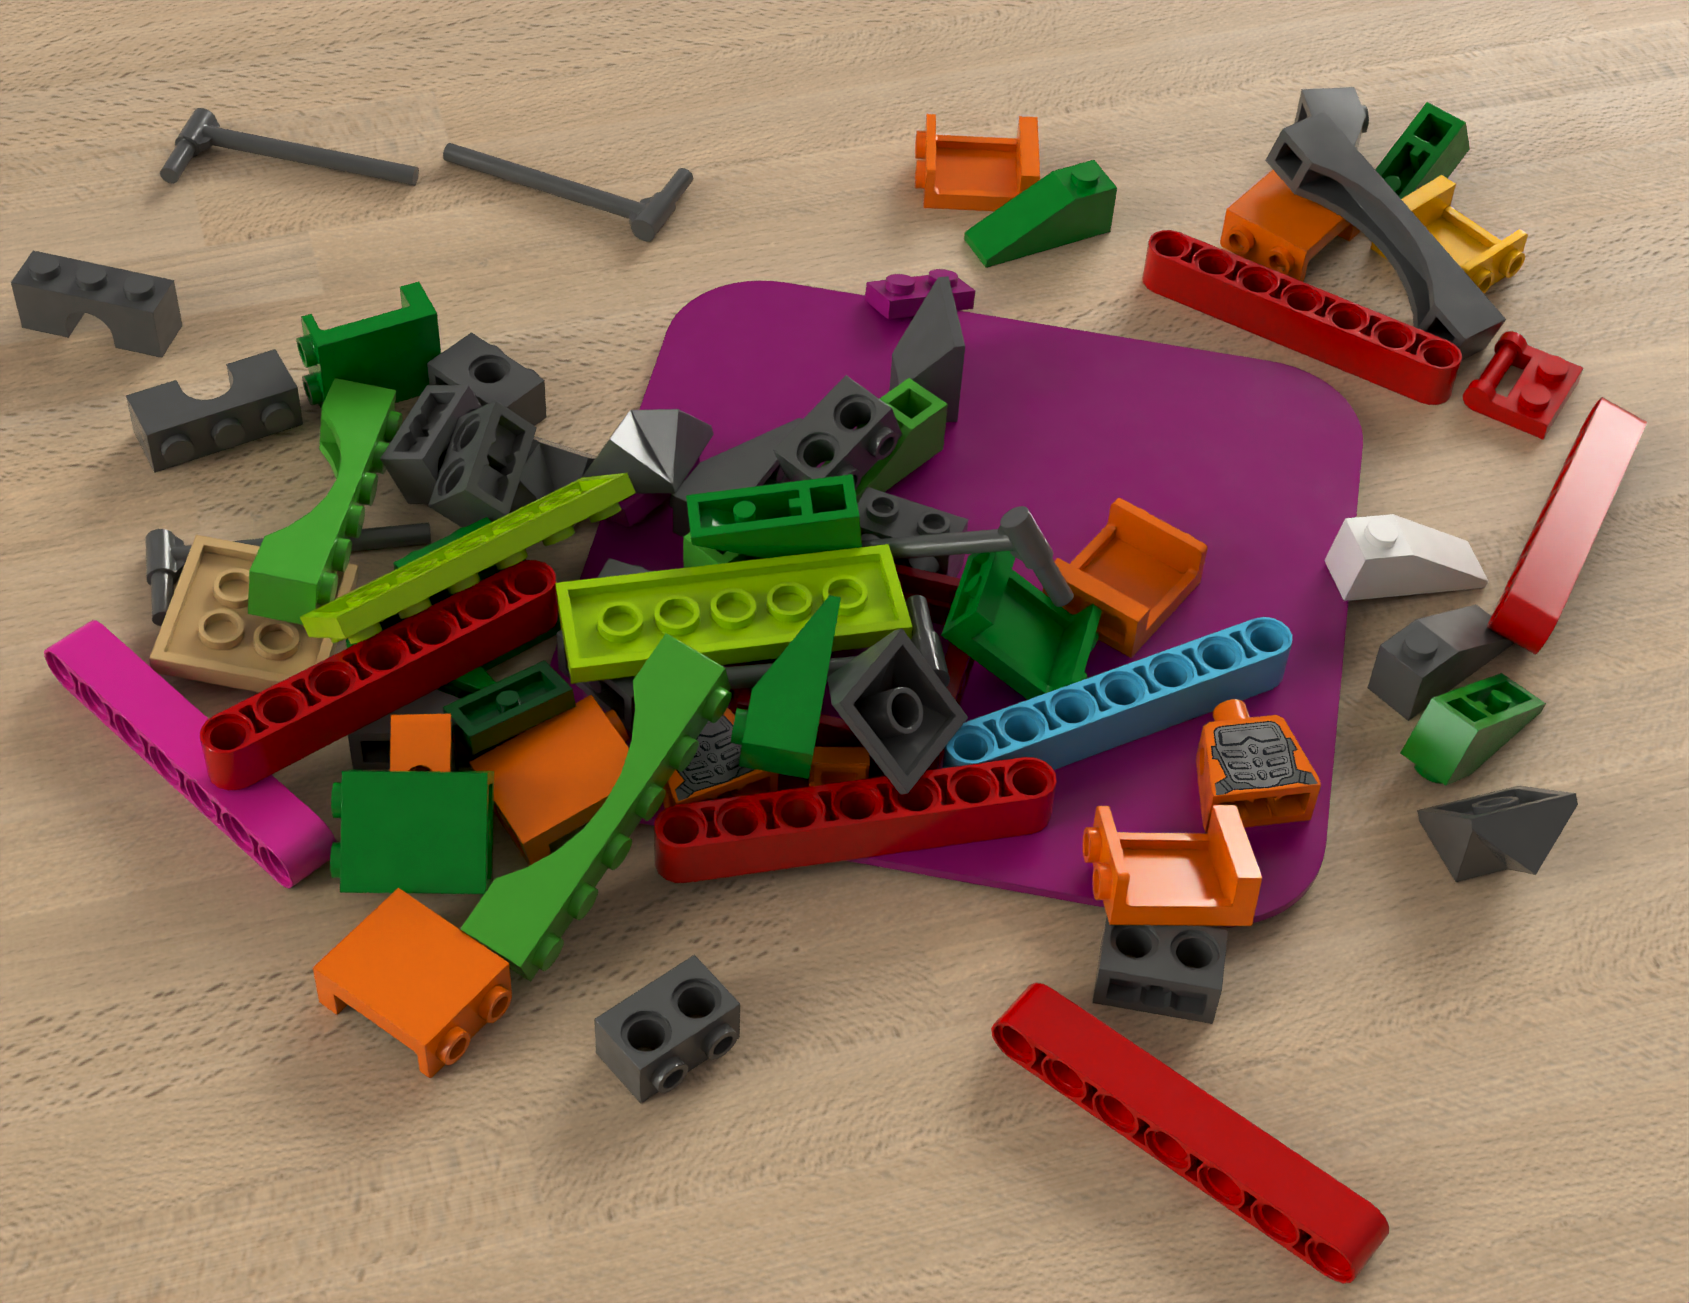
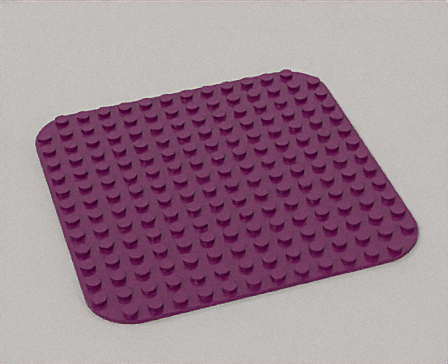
M758 280L720 286L691 300L671 321L639 410L679 409L711 425L714 435L699 456L700 462L797 418L804 419L845 375L880 399L890 391L892 353L914 316L887 319L866 302L865 295L786 282ZM957 310L965 343L958 421L946 422L943 450L897 482L885 493L969 519L967 531L999 529L1001 518L1006 512L1019 506L1027 507L1053 550V560L1055 561L1057 558H1060L1069 564L1107 525L1110 506L1117 498H1121L1138 508L1144 509L1149 514L1205 543L1208 550L1201 582L1132 658L1098 640L1089 654L1084 672H1086L1087 678L1254 618H1274L1283 622L1290 629L1292 645L1280 684L1269 691L1242 700L1246 705L1250 718L1277 715L1285 719L1321 782L1311 820L1244 828L1262 876L1253 923L1269 919L1284 912L1299 901L1313 885L1320 871L1326 848L1349 600H1343L1324 560L1345 518H1355L1357 516L1363 433L1356 413L1347 400L1328 383L1304 370L1283 363ZM822 462L816 468L821 467L825 462ZM670 497L652 510L643 521L631 527L607 519L601 520L580 580L597 578L609 558L630 565H638L649 571L684 568L683 537L673 533V509L669 506ZM971 554L964 555L963 566L956 578L961 579L968 556ZM1015 558L1012 569L1042 591L1043 586L1033 569H1028L1023 561ZM932 622L934 632L940 636L944 656H946L950 642L941 636L945 625ZM556 645L550 666L573 689L575 703L588 695L575 683L571 684V680L558 669ZM870 647L833 651L830 658L858 656ZM975 661L960 707L968 716L965 721L967 722L1026 701L1027 699ZM743 662V663H735V664H727V665H721V666H723V667L745 666V662ZM826 682L821 714L842 719L832 705L829 685ZM729 690V692L732 693V697L727 708H730V705L732 703L734 690ZM1213 711L1055 769L1057 783L1051 818L1048 825L1040 832L846 861L1104 907L1103 900H1096L1094 898L1093 864L1085 863L1083 857L1084 829L1086 827H1093L1096 807H1110L1117 832L1207 834L1208 832H1205L1202 822L1196 754L1203 726L1215 721ZM626 729L629 739L625 743L630 747L632 734ZM869 772V778H876V777H883V776H885V775H881V774ZM778 774V791L809 787V779ZM663 802L650 820L646 821L642 818L639 823L654 826L658 814L665 809ZM1217 926V927H1236V926Z

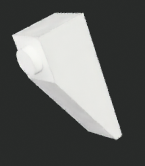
M1394 514L1345 518L1324 560L1344 601L1485 588L1488 583V579L1468 541Z

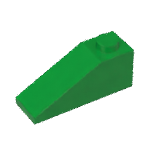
M1426 102L1375 170L1400 199L1440 175L1448 178L1470 150L1466 122Z
M1095 160L1052 171L965 231L964 240L985 268L1111 232L1117 187Z
M853 474L686 495L691 542L695 546L760 558L862 547L860 516Z
M829 595L752 688L748 710L736 709L730 743L742 745L739 760L740 767L809 779L841 597Z
M1503 673L1488 677L1433 697L1400 754L1415 764L1414 768L1417 773L1425 779L1437 784L1449 785L1470 776L1538 716L1546 703Z

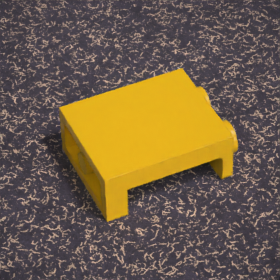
M1440 175L1401 200L1485 294L1490 286L1505 277L1510 278L1519 271L1525 260L1523 251L1528 234L1519 229L1503 240H1500L1450 206L1456 184L1445 176ZM1372 242L1371 249L1387 260L1381 250Z

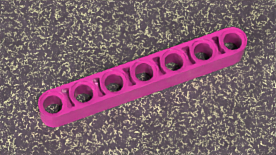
M91 620L45 650L48 665L64 687L283 888L290 889L330 860L331 847L336 840L328 827L272 775L240 790L227 791L218 788L210 781L200 741V730L208 718L100 621Z

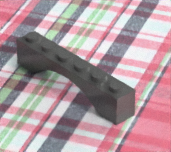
M1323 111L1283 128L1265 161L1295 195L1316 202L1340 215L1362 231L1381 250L1396 270L1407 292L1413 313L1414 327L1455 344L1461 351V361L1486 349L1506 318L1329 116Z

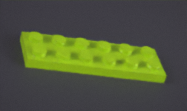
M628 473L582 477L300 616V619L309 637L330 638L332 643L347 638L350 644L361 642L382 631L380 621L397 613L400 619L420 613L432 605L429 599L430 596L445 589L448 590L449 594L463 591L480 582L478 572L493 565L496 566L497 570L513 566L528 557L526 548L543 541L544 546L558 543L575 534L572 525L587 518L590 519L591 523L598 522L621 511L618 502L636 494Z
M889 544L555 583L556 600L571 684L636 676L666 633L720 665L776 659L829 595L841 597L832 652L871 647L894 630L901 628L910 639L912 638L913 626Z

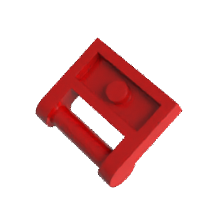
M1505 332L1495 344V355L1480 378L1471 381L1464 391V404L1477 413L1544 439L1579 383L1584 367L1529 346L1526 339L1517 332ZM1511 365L1524 370L1507 397L1496 393L1495 389Z

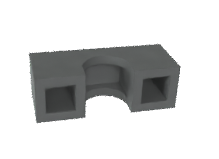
M33 250L11 281L22 328L69 338L83 315L88 313L97 317L108 326L113 336L115 348L162 358L183 326L175 283L171 279Z
M276 349L226 364L230 389L217 398L200 400L189 397L182 391L177 380L126 395L134 434L154 473L303 425L298 387Z

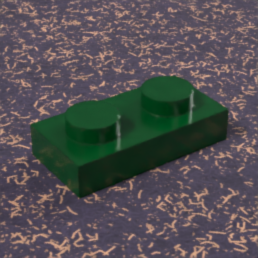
M543 660L444 706L443 712L444 714H451L454 734L474 755L576 707L573 689Z

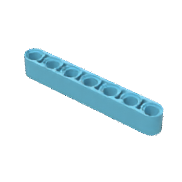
M1254 618L963 723L945 746L942 768L1034 757L1045 761L1055 770L1212 712L1217 705L1231 699L1242 701L1269 691L1278 686L1283 679L1292 645L1291 631L1283 622L1274 618Z

